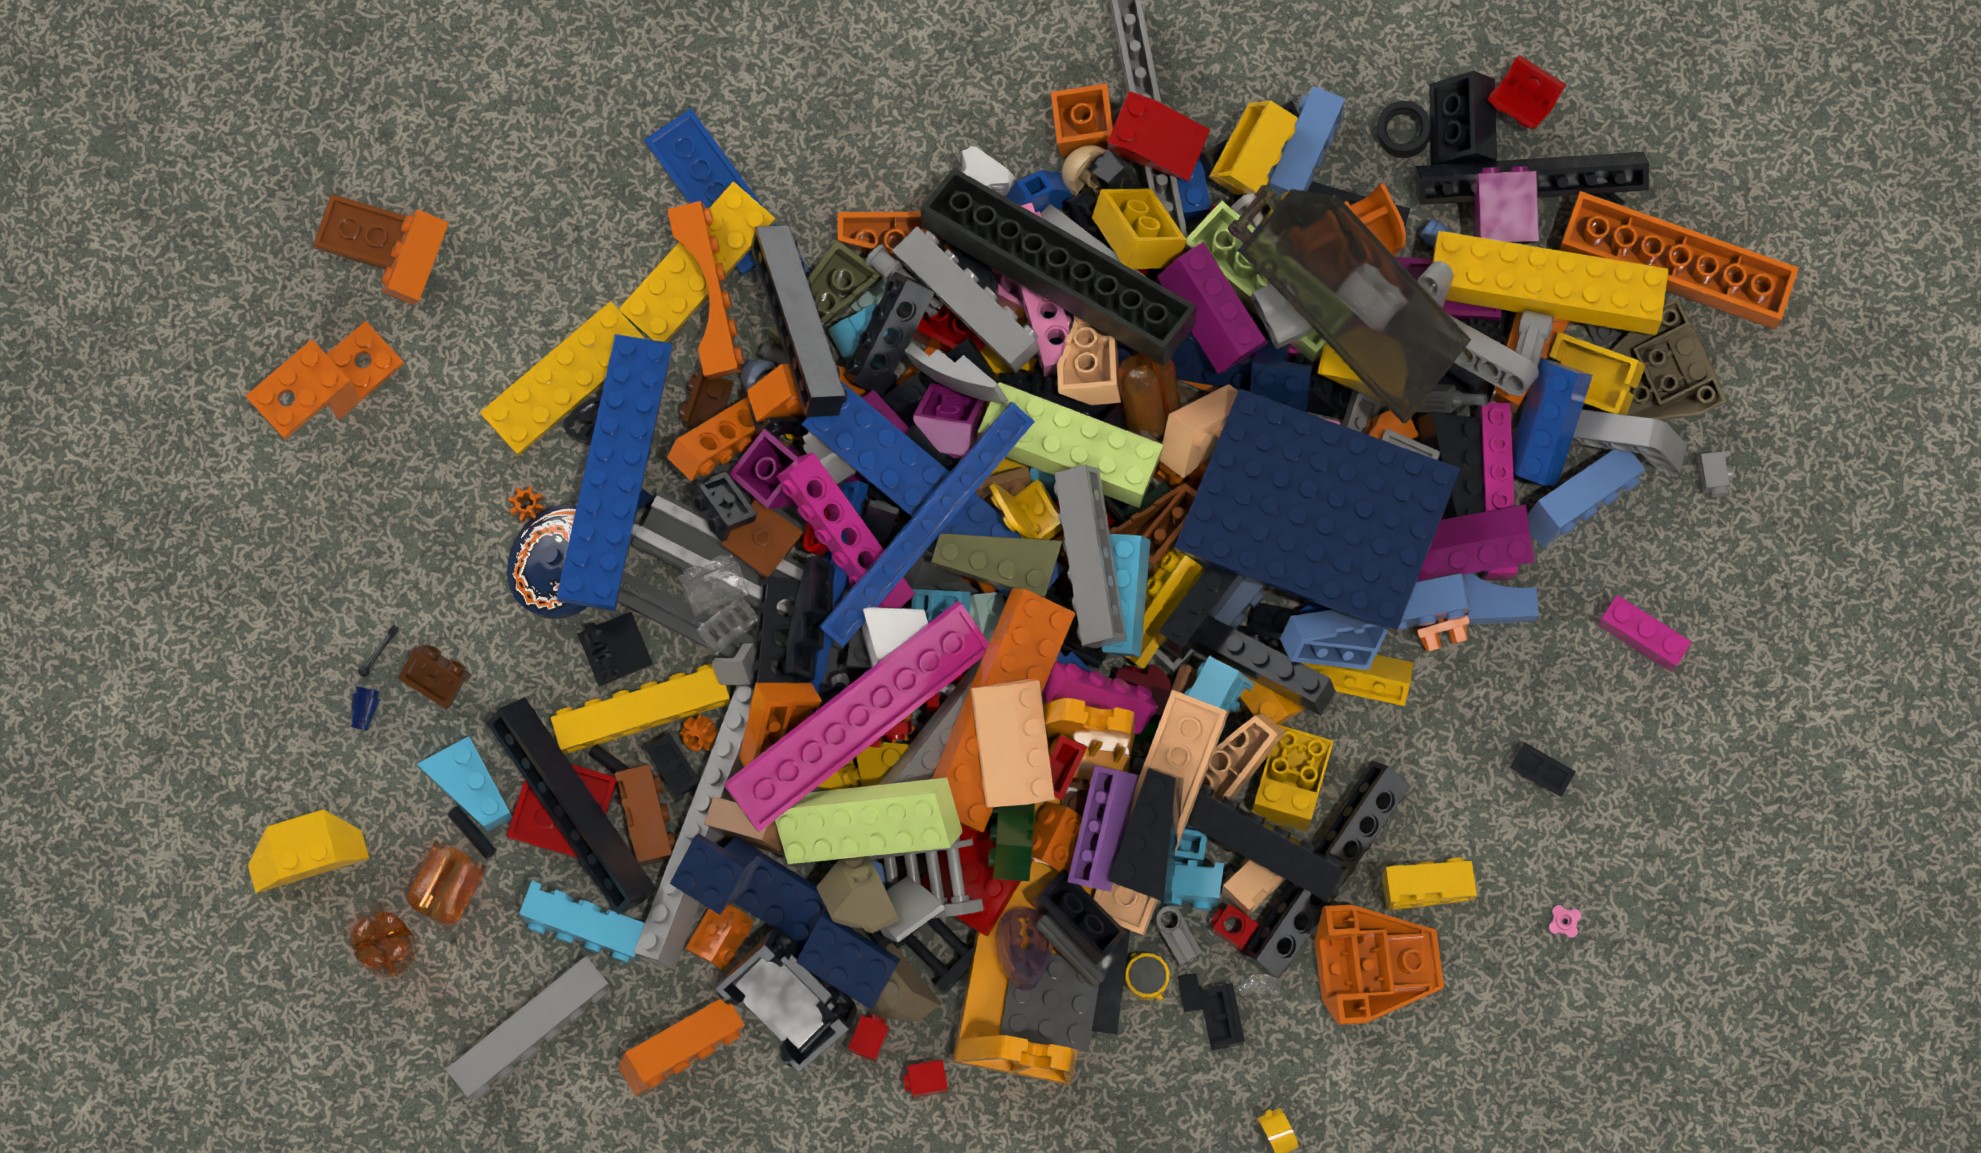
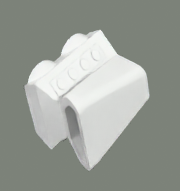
M970 146L962 151V172L1006 197L1014 186L1012 181L1015 179L1009 169L977 147Z
M874 607L863 609L866 621L862 624V633L871 666L874 667L928 624L924 609Z

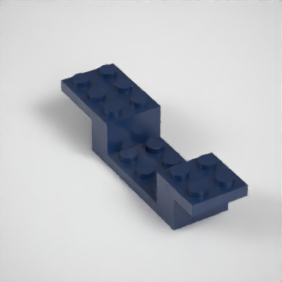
M1192 331L1165 366L1160 365L1117 340L1120 389L1162 397L1170 378L1219 387L1229 384L1237 390L1240 388L1308 413L1312 366L1289 362L1290 343L1276 349L1271 339H1266L1267 345L1220 375Z
M698 833L693 838L670 882L671 885L719 915L733 902L773 928L779 927L783 929L794 941L804 946L796 961L797 964L871 1010L878 1002L901 960L856 932L854 927L833 922L817 891L816 885L737 836L723 849Z

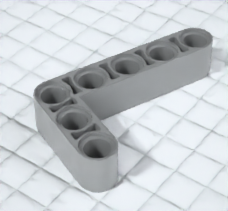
M1442 261L1433 262L1416 282L1402 323L1405 334L1514 396L1523 395L1538 378V367L1531 360L1443 312L1442 308L1453 280V271L1449 265Z
M1581 410L1571 444L1641 453L1655 469L1661 472L1663 469L1668 470L1672 475H1679L1681 473L1687 450V444L1666 422L1652 418Z

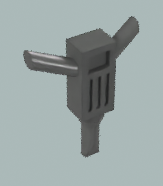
M1418 359L1407 361L1413 384H1410L1403 390L1408 412H1418V418L1430 412L1452 413L1456 408L1463 405L1486 406L1488 404L1486 394L1462 393L1456 390L1455 385L1425 384Z

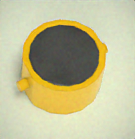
M1136 953L1132 954V960L1125 971V984L1128 991L1140 1000H1154L1155 998L1158 1001L1162 1000V994L1169 983L1170 972L1167 964L1161 957L1155 954L1143 953L1138 956Z
M1280 1107L1273 1111L1267 1110L1265 1115L1256 1119L1271 1153H1290L1299 1148L1296 1136Z

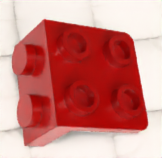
M1518 55L1503 81L1490 93L1488 101L1499 112L1507 113L1514 117L1521 126L1536 129L1551 113L1567 84Z

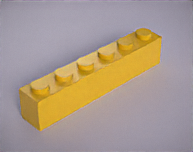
M707 664L697 668L696 673L689 675L685 673L674 674L668 678L669 681L660 684L657 681L648 682L641 685L640 690L631 693L629 690H622L612 695L613 698L601 701L598 698L585 702V707L575 710H573V707L560 709L556 712V716L550 718L559 748L566 755L595 746L596 744H602L729 705L731 701L726 685L719 684L712 664Z

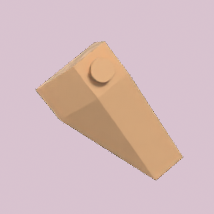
M1074 315L1070 334H1067L1065 340L1066 346L1063 355L1059 358L1057 364L1059 394L1089 405L1121 403L1117 339Z

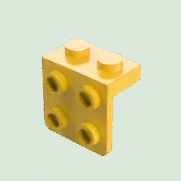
M1038 479L1016 496L1011 495L995 482L989 486L993 493L991 500L1006 515L1003 518L1005 524L1012 532L1017 530L1023 539L1050 540L1063 530L1059 521V510L1043 483Z

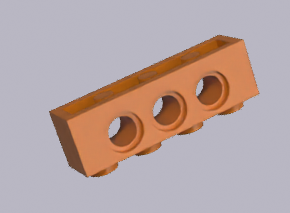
M749 396L676 439L667 458L690 481L701 475L703 477L707 476L713 471L715 466L720 463L725 465L738 452H746L758 436L748 405L750 403Z

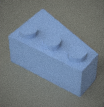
M1328 610L1290 616L1280 640L1291 662L1369 670L1388 630L1339 611Z

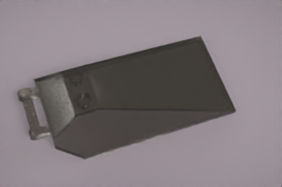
M1262 185L1256 192V198L1238 220H1233L1228 226L1230 234L1243 242L1242 246L1238 249L1239 254L1403 424L1407 423L1471 341L1470 337L1337 195L1330 196L1291 189L1279 197L1269 186ZM1267 203L1271 210L1255 230L1251 232L1247 226Z

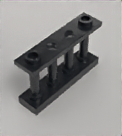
M932 918L927 923L958 953L957 957L960 960L952 968L949 965L945 966L914 935L919 928L906 936L904 943L937 974L936 978L939 981L936 983V988L945 995L969 971L974 946L966 945L940 918Z

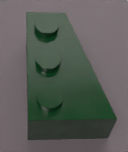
M1035 803L993 808L992 818H997V824H991L990 842H996L995 849H989L988 866L994 867L993 879L1029 881L1033 850Z

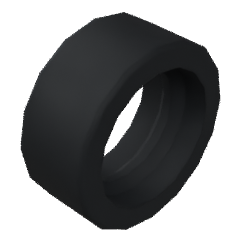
M1401 100L1391 103L1382 110L1378 117L1377 137L1379 143L1388 154L1394 157L1409 158L1416 156L1426 148L1430 141L1431 122L1428 113L1422 106L1412 101ZM1401 114L1415 117L1421 127L1417 140L1406 145L1393 142L1387 133V125L1390 120Z

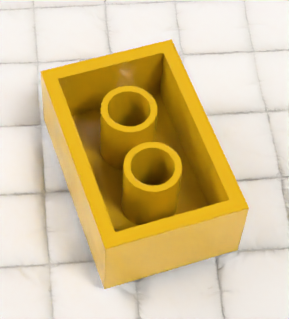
M1101 189L1092 219L1122 264L1133 270H1161L1167 268L1182 255L1187 240L1152 189Z

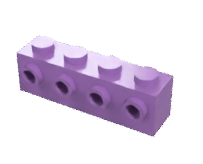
M1098 765L1094 766L1067 882L1111 892L1113 883L1109 881L1124 838L1138 775Z

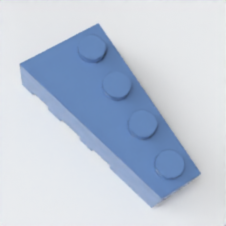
M1313 86L1309 95L1304 94L1298 109L1302 112L1294 125L1296 127L1295 133L1281 149L1282 157L1276 168L1272 166L1267 175L1269 177L1268 195L1300 207L1315 175L1313 170L1314 168L1319 169L1326 151L1325 147H1330L1335 130H1338L1342 123L1345 98Z
M1610 451L1544 496L1534 505L1528 513L1532 536L1544 549L1561 535L1565 536L1571 532L1580 521L1584 520L1585 522L1598 512L1597 509L1603 504L1606 507L1620 497L1618 493L1625 489L1629 492L1641 482L1639 477L1646 469L1632 452Z

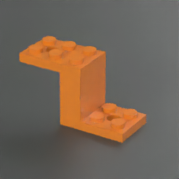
M365 321L327 354L311 339L250 391L246 398L278 434L286 440L325 406L340 420L402 367L404 361L371 325ZM361 354L371 356V363L365 368H360L355 363L356 358ZM284 393H293L295 395L293 404L290 406L280 404V397Z

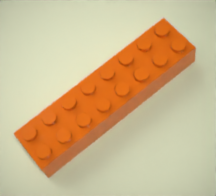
M1582 191L1579 192L1558 251L1667 268V292L1772 329H1776L1782 320L1799 270L1796 266Z
M1012 588L932 776V779L948 778L960 824L973 831L984 832L994 807H986L971 688L1030 679L1039 680L1042 694L1075 616V612L1027 589Z

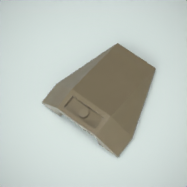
M1679 299L1664 305L1662 321L1656 335L1630 331L1611 350L1639 360L1646 365L1637 390L1634 388L1630 389V393L1634 394V398L1627 413L1629 416L1668 420L1702 415L1727 403L1715 370Z

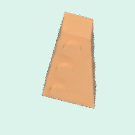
M1228 384L1170 413L1162 442L1163 448L1160 461L1182 478H1185L1208 459L1214 452L1238 391Z
M1246 857L1242 862L1244 866L1236 874L1232 872L1222 882L1223 889L1221 895L1232 906L1249 917L1285 878Z

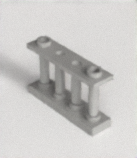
M958 837L951 848L869 856L870 860L884 859L888 889H890L899 882L895 856L904 855L907 877L921 885L916 854L925 853L931 893L945 908L933 918L983 911L982 899L969 900V895H965L958 850L960 847L973 845L972 839L960 841V837ZM940 850L947 851L954 896L951 897V903H948L947 897L944 898L937 851Z

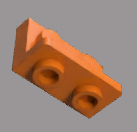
M731 905L720 915L708 909L685 949L712 963L718 969L725 971L734 960L741 943L749 935L754 921L743 911Z

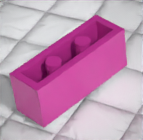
M1616 595L1598 624L1599 627L1670 672L1674 671L1692 643L1619 595Z

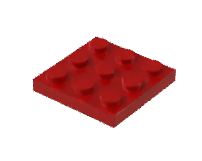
M571 764L607 816L617 785L616 777ZM524 780L506 835L507 839L579 859L529 784Z
M961 826L963 832L959 836L960 841L969 839L973 841L971 846L958 848L965 895H969V900L982 899L983 911L957 915L955 917L983 935L989 936L1021 881L993 879L994 867L988 866L989 849H995L996 842H990V832L984 829V832L973 831ZM940 850L937 854L944 898L947 897L948 903H951V897L954 896L947 851ZM927 869L920 883L921 886L931 893Z

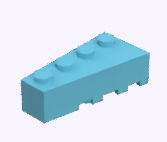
M531 881L519 913L523 921L529 924L527 929L543 935L545 930L556 934L555 938L568 944H572L573 940L584 943V949L600 954L601 949L611 952V958L623 963H628L629 959L637 960L638 955L634 951L645 923L622 914L617 915L616 912L607 910L606 913L602 912L601 907L585 900H579L578 903L573 902L572 897L556 889L551 891V893L544 892L541 889L542 884Z

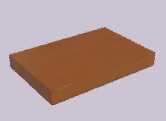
M331 194L314 240L313 248L378 268H391L394 257H391V252L396 241L401 242L404 231L401 230V226L406 216Z

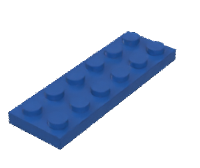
M689 109L644 139L649 150L689 204L701 201L706 208L711 207L734 181L762 206L692 109ZM752 250L735 267L742 277L757 267Z

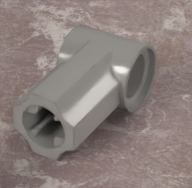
M1524 310L1519 327L1520 337L1515 352L1531 360L1537 367L1540 363L1545 341L1549 340L1554 316L1530 310Z
M1173 906L1163 907L1155 917V926L1162 934L1175 959L1181 966L1202 954V951L1185 924L1181 912ZM1165 913L1173 914L1177 920L1176 926L1173 928L1164 927L1161 923V916Z

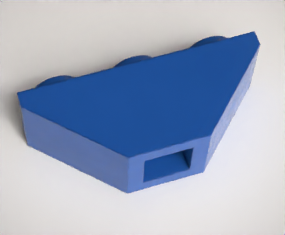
M1040 170L1017 181L1006 196V198L1019 205L1032 203L1035 212L1040 211V213L1049 204L1059 210L1068 205L1066 200L1074 197L1065 186L1062 173Z

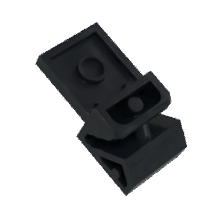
M971 337L945 354L954 363L964 355L997 384L1001 383ZM920 371L884 395L882 399L911 429L915 424L913 416L930 383H940Z

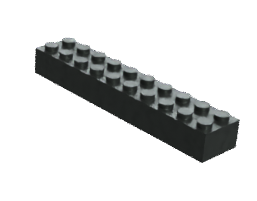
M954 167L920 208L922 228L929 230L934 235L1162 366H1165L1196 325V305Z

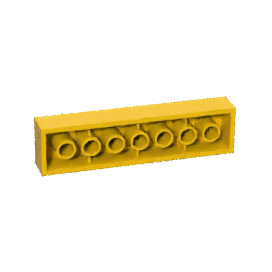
M1438 231L1432 263L1442 261L1449 265L1453 271V280L1446 297L1447 301L1523 313L1524 310H1530L1554 316L1555 319L1656 335L1658 332L1664 307L1668 277L1667 268Z

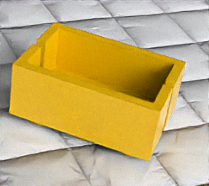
M1271 100L1248 103L1209 178L1236 195L1255 194L1262 191L1269 181L1267 175L1272 166L1274 167L1282 157L1281 149L1285 142L1289 141L1295 133L1296 127L1294 125L1298 117Z
M1558 332L1549 356L1561 362V364L1593 375L1584 405L1606 413L1627 415L1634 398V394L1630 393V389L1634 388L1637 390L1646 365L1639 360Z

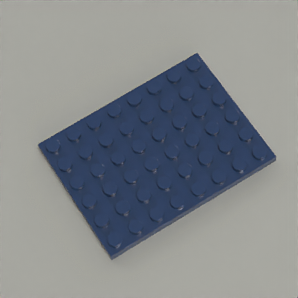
M1239 388L1174 549L1176 552L1397 633L1461 468Z

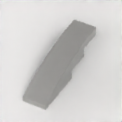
M913 342L904 350L916 368L933 380L956 392L1000 404H1005L1008 401L999 385L964 355L954 363L939 349L928 356Z

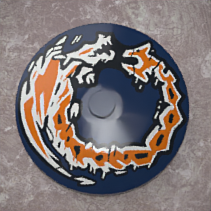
M576 505L556 506L538 514L518 534L509 554L507 577L514 597L524 608L543 618H567L578 614L588 607L557 601V592Z

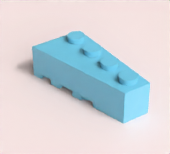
M1110 534L1127 641L1104 646L1102 650L1104 653L1112 656L1141 657L1150 540L1140 535Z

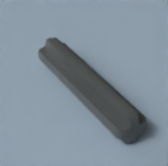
M1043 915L1037 920L1035 927L1091 986H1097L1104 980L1105 974L1049 915Z

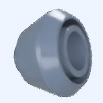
M752 359L742 366L740 379L746 391L777 368L776 365L771 361Z

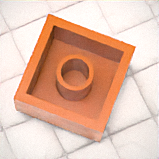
M1107 83L1051 92L1056 140L1061 158L1068 157L1072 151L1086 145H1095L1108 150L1107 141L1114 127V118Z

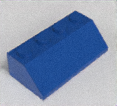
M1541 357L1538 365L1539 376L1530 386L1512 442L1513 473L1541 485L1557 486L1593 375Z

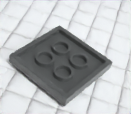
M1015 947L1012 953L999 1035L1028 1039V1042L1037 1044H1054L1077 1051L1088 1052L1099 985L1091 986L1064 956ZM1100 962L1096 964V966L1101 970L1102 963Z

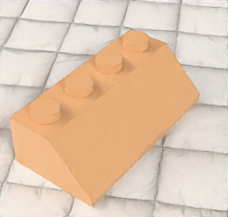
M1024 679L971 688L986 807L1027 805L1055 800L1039 680Z

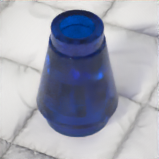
M356 686L355 693H352V728L368 731L381 700L378 698L380 691Z

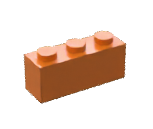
M419 209L414 211L411 216L406 215L401 226V230L404 231L401 242L396 241L391 252V257H394L391 268L386 267L381 278V283L384 284L382 293L412 305L420 301L449 222Z

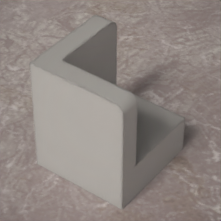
M743 643L734 658H715L713 660L712 666L720 685L752 684L755 657L753 643Z
M1161 646L1157 649L1152 659L1173 678L1178 673L1180 665L1186 664L1193 657L1194 650L1190 649L1182 660Z

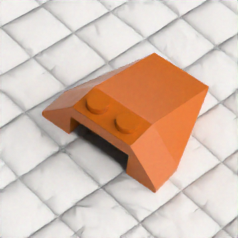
M1355 905L1324 906L1322 908L1315 938L1321 997L1324 1005L1338 1025L1368 1023L1444 988L1436 929Z

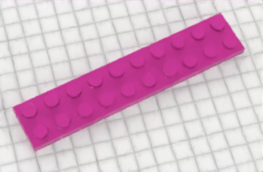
M957 601L732 776L723 785L755 830L760 832L984 656L989 643L963 604Z

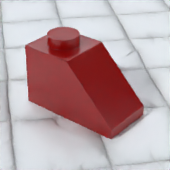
M1062 734L1057 737L1048 750L1054 797L1063 800L1087 749L1086 745Z

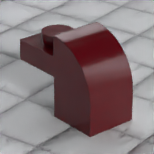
M1152 664L1149 666L1147 675L1142 674L1143 670L1130 665H1126L1125 669L1119 667L1116 678H1120L1133 686L1142 685L1152 692V698L1158 705V709L1152 717L1161 719L1172 690L1167 675L1160 668Z

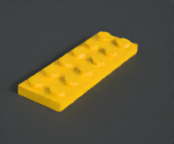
M734 181L710 207L714 219V224L710 225L712 236H717L720 246V252L716 253L718 264L722 263L724 266L726 277L751 250L755 228L772 226L777 221L773 215ZM678 242L618 310L652 340L667 343L709 297L703 271L690 251Z
M610 301L480 412V415L519 456L605 383L615 334L645 338Z

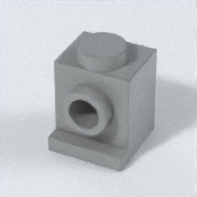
M1730 451L1700 455L1697 461L1703 494L1711 493V497L1728 495L1729 483L1733 482L1731 465H1726L1731 457Z

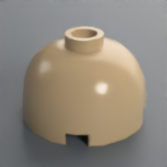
M1095 145L1081 146L1072 151L1066 158L1062 167V179L1074 197L1088 186L1092 187L1096 197H1099L1100 189L1087 168L1107 151L1106 149Z

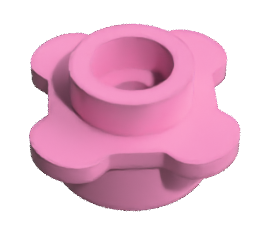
M1561 905L1555 906L1552 910L1554 917L1549 925L1550 932L1553 934H1566L1569 938L1575 937L1578 934L1576 927L1578 920L1581 918L1580 911L1577 909L1567 910ZM1567 919L1568 923L1563 924L1562 920Z

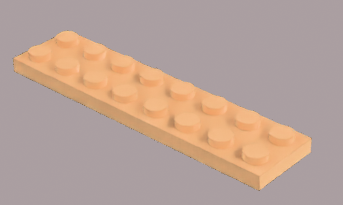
M1172 690L1135 787L1126 830L1148 768H1157L1184 778L1181 811L1178 818L1176 854L1229 711ZM1115 883L1112 885L1111 892L1097 889L1093 898L1121 927L1141 935H1145L1158 901L1155 898Z

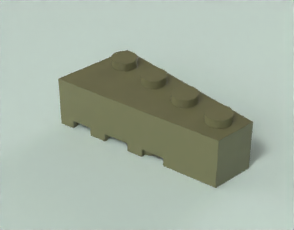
M838 240L834 242L808 278L811 281L813 300H816L818 303L820 321H823L825 326L880 281L883 276L873 266L868 267L863 258ZM774 324L767 338L783 349L776 325Z
M940 534L930 566L1010 591L1012 588L1027 589L1045 598L1062 541Z

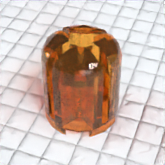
M1139 352L1135 353L1134 356H1129L1123 360L1118 369V381L1126 426L1130 431L1140 434V430H1157L1158 434L1165 433L1169 414L1182 408L1175 363L1170 358L1165 366H1162Z
M435 840L408 891L407 900L409 905L421 915L429 916L439 924L451 925L460 920L487 866L482 864L479 869L475 866L476 863L471 861L472 859L469 855L447 844L443 850L439 848L440 843Z
M386 911L374 912L375 922L368 915L360 918L354 926L350 938L351 947L356 951L354 955L357 961L373 975L383 978L397 977L406 972L414 961L417 945L413 933L405 922L394 913ZM387 940L385 947L388 956L382 950H379V946H382L381 943Z

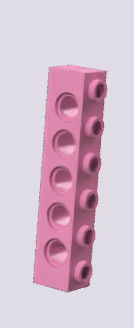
M1032 203L1020 205L1042 218L1040 211L1035 212ZM1016 282L1028 325L1038 335L1036 342L1040 350L1037 352L1043 376L1058 374L1057 364L1059 358L1062 357L1066 346L1067 334H1070L1073 325L1071 315L1066 316L1063 308ZM1050 311L1053 312L1056 316L1051 319L1044 318L1041 314ZM1057 337L1062 339L1064 342L1059 345L1051 344L1049 340Z

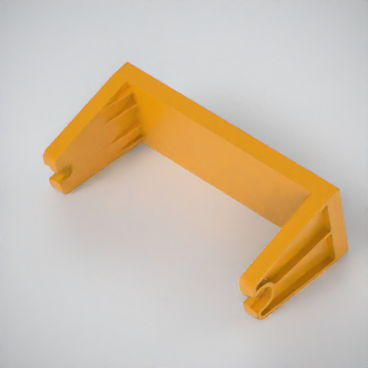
M1062 698L1042 704L1048 750L1060 734L1087 746L1073 778L1090 780V785L1095 765L1128 772L1135 737V714L1133 711L1117 707L1111 710L1086 706V701L1073 698ZM1054 797L1055 800L1035 803L1034 825L1038 819L1039 812L1043 809L1046 802L1061 805V800ZM1036 861L1032 862L1029 881L1020 882L989 936H985L976 930L974 950L952 1062L1070 1085L1073 1082L1077 1050L1054 1044H1037L1028 1042V1039L999 1035L1013 948L1063 956L1035 927V923L1043 915L1031 901L1059 873L1046 864ZM1082 886L1094 898L1097 889Z

